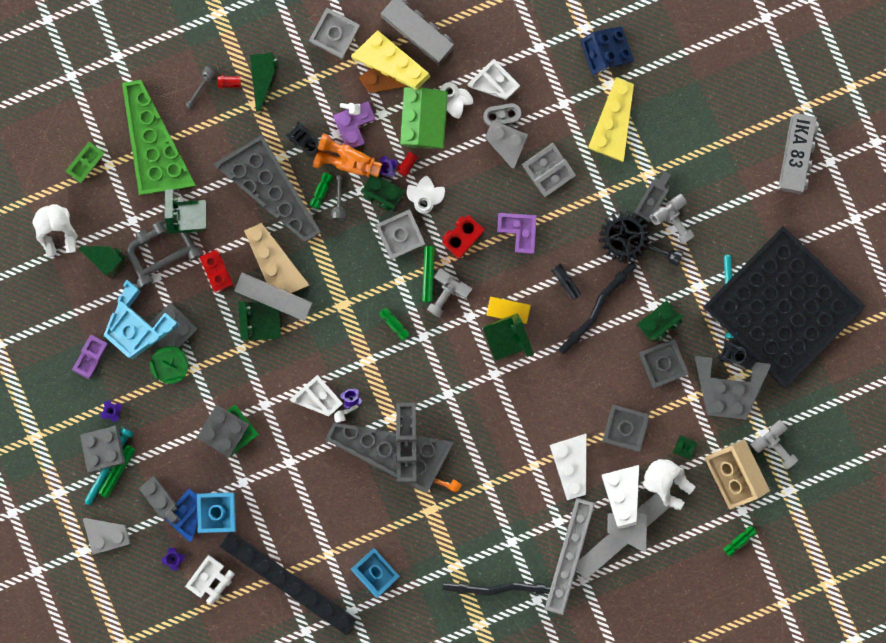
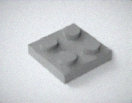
M326 8L309 42L343 60L360 29V25Z
M410 209L375 225L390 260L426 245Z

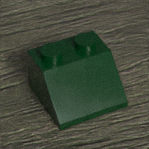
M81 246L79 248L105 276L111 279L128 264L125 260L127 256L117 247L113 249L110 246Z

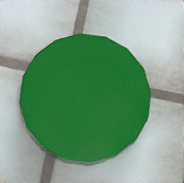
M174 346L161 347L152 355L150 370L154 378L165 384H175L181 381L187 374L189 367L186 354Z

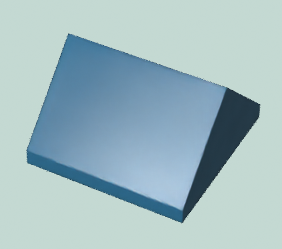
M235 492L197 494L198 533L236 532Z
M375 548L351 568L352 572L376 598L400 577Z

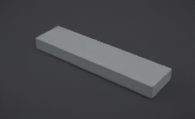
M241 273L234 290L302 321L306 320L313 304L245 273Z

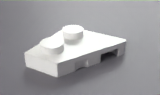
M495 59L467 84L470 88L507 100L520 88V85Z
M318 375L290 399L291 402L326 416H330L343 404Z

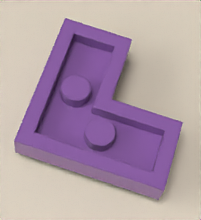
M369 102L360 104L361 114L350 115L349 109L333 115L344 144L351 146L353 149L365 145L358 127L376 120Z
M498 213L497 233L516 234L515 253L534 254L536 215Z

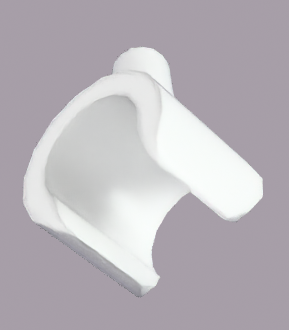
M340 103L341 108L349 109L350 115L361 114L360 104Z
M355 405L350 409L336 412L334 414L335 422L345 421L344 414L350 413L357 409L358 406Z

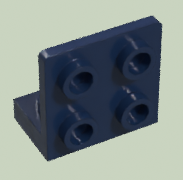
M621 26L592 32L580 40L592 75H597L608 68L629 64L634 61Z

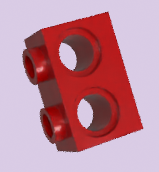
M469 215L465 218L461 216L455 223L457 227L452 232L449 230L442 237L444 240L442 245L458 260L485 232V229ZM464 225H472L474 231L466 234L463 231ZM457 238L461 241V245L458 248H453L450 245V241Z
M217 249L199 257L216 294L234 287L222 256Z

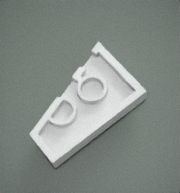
M587 434L550 445L567 500L586 495Z
M639 465L602 475L618 529L637 525Z

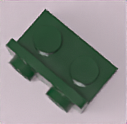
M370 175L360 192L363 194V199L371 203L376 201L380 204L379 207L389 212L390 210H396L405 190L379 176L377 178Z

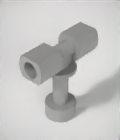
M679 194L667 202L665 208L662 207L651 214L650 219L655 225L662 223L664 220L667 222L671 220L680 234L678 236L681 244H684L695 235L691 229L686 230L677 217L680 214L678 210L687 204L683 195Z
M440 268L434 279L443 284L441 288L444 291L435 305L431 303L427 310L440 318L444 312L441 308L450 294L455 295L457 293L466 299L472 288L463 282L455 281L449 273Z
M778 420L769 428V432L763 437L759 436L750 446L756 453L761 452L765 447L769 449L773 447L784 460L781 464L787 470L798 459L794 454L789 455L780 445L779 441L781 439L779 436L788 428L781 420Z

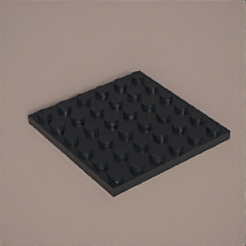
M782 226L702 308L721 327L730 333L744 349L754 354L758 363L771 364L768 373L786 388L866 306L798 239Z

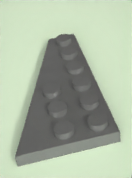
M263 135L213 164L305 243L321 233Z
M333 423L325 438L326 441L397 477L396 433ZM416 436L417 484L410 485L428 493L454 442Z

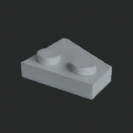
M492 120L485 138L509 166L514 169L528 134Z
M608 513L607 533L646 552L647 514H637V525L618 529L613 513Z
M90 518L83 519L92 555L131 544L126 525Z

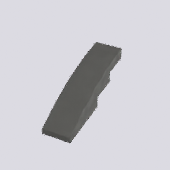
M396 403L397 484H417L416 403Z

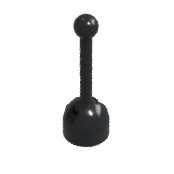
M645 242L643 243L649 249L666 255L671 264L678 266L683 255L682 251L671 250L667 252Z

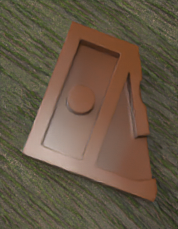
M374 68L369 69L358 77L370 94L409 87Z

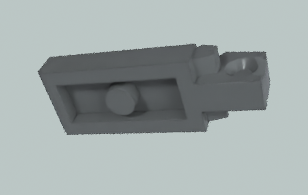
M664 171L660 179L655 177L634 211L637 217L643 218L647 223L651 222L650 215L658 210L669 191L670 186L666 183L671 174Z
M155 476L151 477L139 488L163 520L168 519L174 525L181 521L175 513L178 510L177 504Z

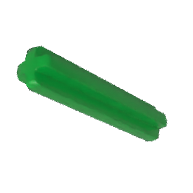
M425 246L422 301L425 303H431L433 298L435 252L433 246Z
M125 446L123 450L125 464L113 467L99 491L101 496L108 498L135 453L133 447Z

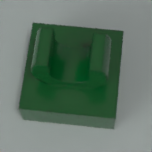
M679 435L672 453L691 460L698 442Z

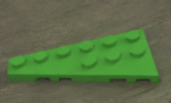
M141 80L123 82L122 86L139 195L196 187Z

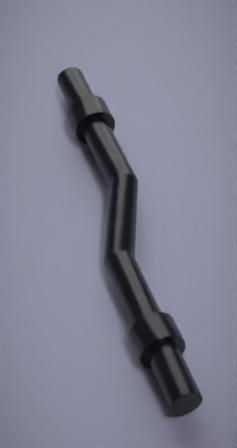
M633 262L622 272L619 271L614 276L615 279L599 294L590 318L575 333L572 332L567 337L568 340L558 349L562 354L573 344L576 345L581 340L580 337L596 322L605 299L620 284H623L637 267Z
M443 582V590L456 591L458 594L464 595L472 593L490 596L511 590L544 595L549 594L551 588L541 583L533 585L511 582L487 588L471 586L459 582V584Z

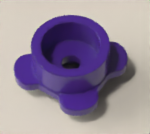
M387 156L381 157L380 163H382L380 174L394 177L398 161L396 159H388Z
M348 389L341 394V399L344 400V408L350 409L352 406L362 404V399L359 398V391L357 389Z
M105 401L101 417L117 422L122 405Z
M169 548L168 554L162 558V563L171 567V570L176 571L179 568V564L185 560V556L176 552L175 548Z

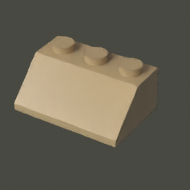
M745 439L704 457L729 510L756 500L770 492Z

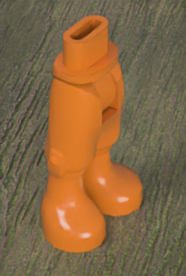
M327 134L322 135L313 167L321 168L325 164H331L341 171L366 175L367 177L371 175L378 178L382 163L376 162L375 158H371L351 148L349 145H340L334 142ZM326 151L338 153L341 157H337Z

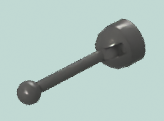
M207 66L202 71L203 81L191 100L186 102L188 109L193 107V102L206 82L214 81L219 75Z
M337 175V207L332 210L331 220L345 221L347 218L346 210L341 207V182L343 181V176Z

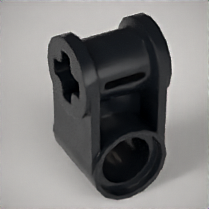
M298 121L296 123L297 126L285 136L307 156L315 157L319 151V142ZM315 143V150L308 151V144Z
M724 341V348L721 354L717 356V359L743 369H751L756 362L754 354L743 347Z

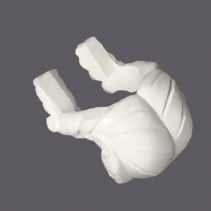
M59 205L40 208L33 219L36 238L44 246L47 257H54L57 251L51 236L46 235L51 231H63L65 233L66 253L76 252L77 249L76 239L78 234L70 224V213L67 208L60 207Z
M659 459L654 461L644 476L643 486L650 492H657L665 506L669 505L676 510H681L685 502L670 495L673 480L676 485H679L681 490L688 494H691L695 489V486L686 479L684 469L670 460Z

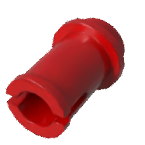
M221 74V76H218V88L222 90L224 88H241V76H223Z
M407 152L401 165L397 166V172L404 177L410 175V170L418 160V157L411 152Z

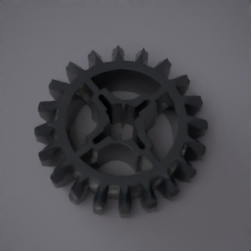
M619 211V218L613 213L611 215L613 221L606 218L605 222L608 226L605 224L601 225L605 232L600 231L598 235L604 236V238L598 240L599 243L605 242L601 250L608 248L609 251L605 255L609 256L610 253H613V261L619 256V263L623 262V257L626 258L627 263L630 262V256L637 260L636 253L642 256L644 253L641 248L644 250L648 249V246L643 243L650 242L649 238H644V236L650 234V231H643L648 225L644 224L641 226L640 223L643 221V218L636 221L637 214L635 213L630 218L629 211L626 212L625 217H623L622 211ZM625 222L635 226L638 232L629 231ZM619 223V233L609 236L611 227ZM622 232H624L626 236H630V238H627L626 243L624 242V239L618 238L622 235ZM640 238L637 248L630 251V240ZM610 242L620 243L624 252L616 250Z

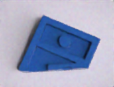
M188 489L176 502L178 510L175 513L181 521L176 525L173 523L171 525L191 542L198 524L197 494Z

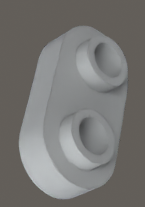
M513 103L489 107L484 112L483 120L486 125L490 126L492 120L489 119V116L494 114L496 116L494 121L504 125L516 123L521 117V109ZM513 111L515 116L509 117L508 112Z

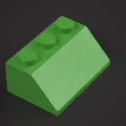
M404 88L400 145L407 148L444 149L447 91L418 88L417 90L414 88Z

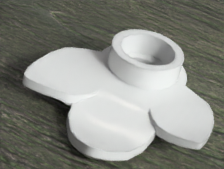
M445 83L441 86V91L453 90V93L447 96V111L451 116L459 119L463 112V105L473 104V98L467 90L458 89L454 83Z
M428 176L423 177L417 187L413 185L407 186V197L414 203L415 209L421 214L429 213L433 205L439 204L443 200L445 188H434ZM426 201L428 205L422 208L420 203Z

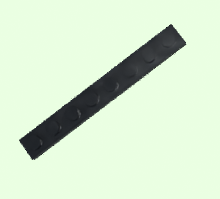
M229 532L219 546L343 634L347 635L357 620L356 617L234 532Z

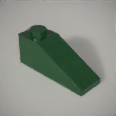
M273 52L250 55L255 107L258 115L263 112L276 77V69H279L278 58H274Z

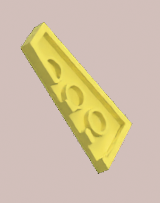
M378 30L351 55L352 60L361 62L371 69L374 68L386 76L389 75L416 90L430 78L426 70Z
M616 77L588 149L624 162L634 84Z

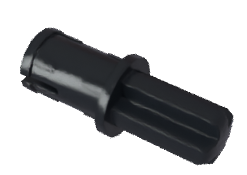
M561 264L555 266L551 272L560 282L559 286H563L572 300L580 297L581 292L572 281L573 278L567 274Z

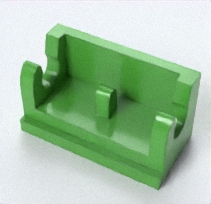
M89 141L66 172L81 183L104 155V152Z

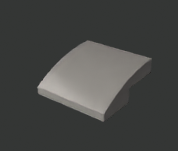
M551 143L521 164L544 197L576 176L554 143Z

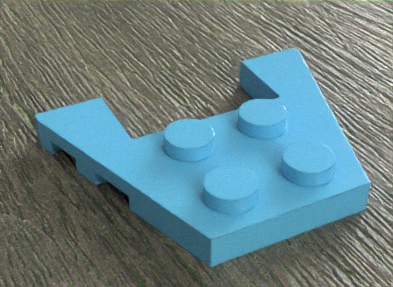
M126 280L123 285L125 287L122 296L119 295L117 300L118 306L115 313L111 315L104 336L128 358L134 359L176 329L180 324L170 315L164 313L154 327L150 326L130 308V305L140 294L141 290Z

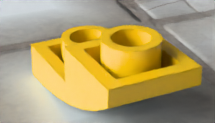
M490 297L487 316L504 319L518 313L522 322L527 324L531 305Z

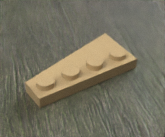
M262 223L244 230L268 284L291 294L310 286Z

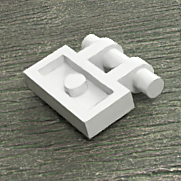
M208 555L185 587L200 598L205 592L208 593L210 596L206 602L213 605L216 600L221 598V593L225 587L231 584V579L235 573L228 570L223 575L220 572L224 565ZM217 578L220 580V583L215 589H212L210 585Z

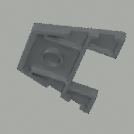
M695 356L707 415L746 420L771 364L755 362L752 367L751 382L711 378L713 358Z

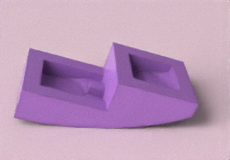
M90 335L72 371L90 380L108 343Z

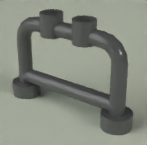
M162 220L152 225L154 230L148 233L146 230H142L136 234L137 239L132 241L127 248V256L139 277L136 282L140 289L154 282L150 274L177 259L188 255L190 261H193L204 255L201 247L195 246L188 232L180 233L187 246L145 269L141 267L134 253L135 249L140 245L150 242L151 239L167 232L166 223L164 224Z

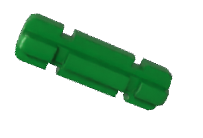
M323 173L322 181L319 182L313 195L314 198L310 202L311 207L315 209L320 208L321 200L324 199L329 188L328 184L333 179L331 174Z
M388 308L380 311L379 315L383 320H386V323L395 333H398V337L402 341L409 337V332L403 329V325L394 315H391Z
M753 526L747 527L744 533L739 534L731 541V544L724 547V552L728 556L736 553L735 550H739L749 541L750 537L753 538L757 534Z

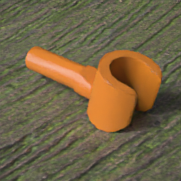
M436 478L434 479V483L445 486L454 492H458L462 486L461 483L454 479L451 484Z

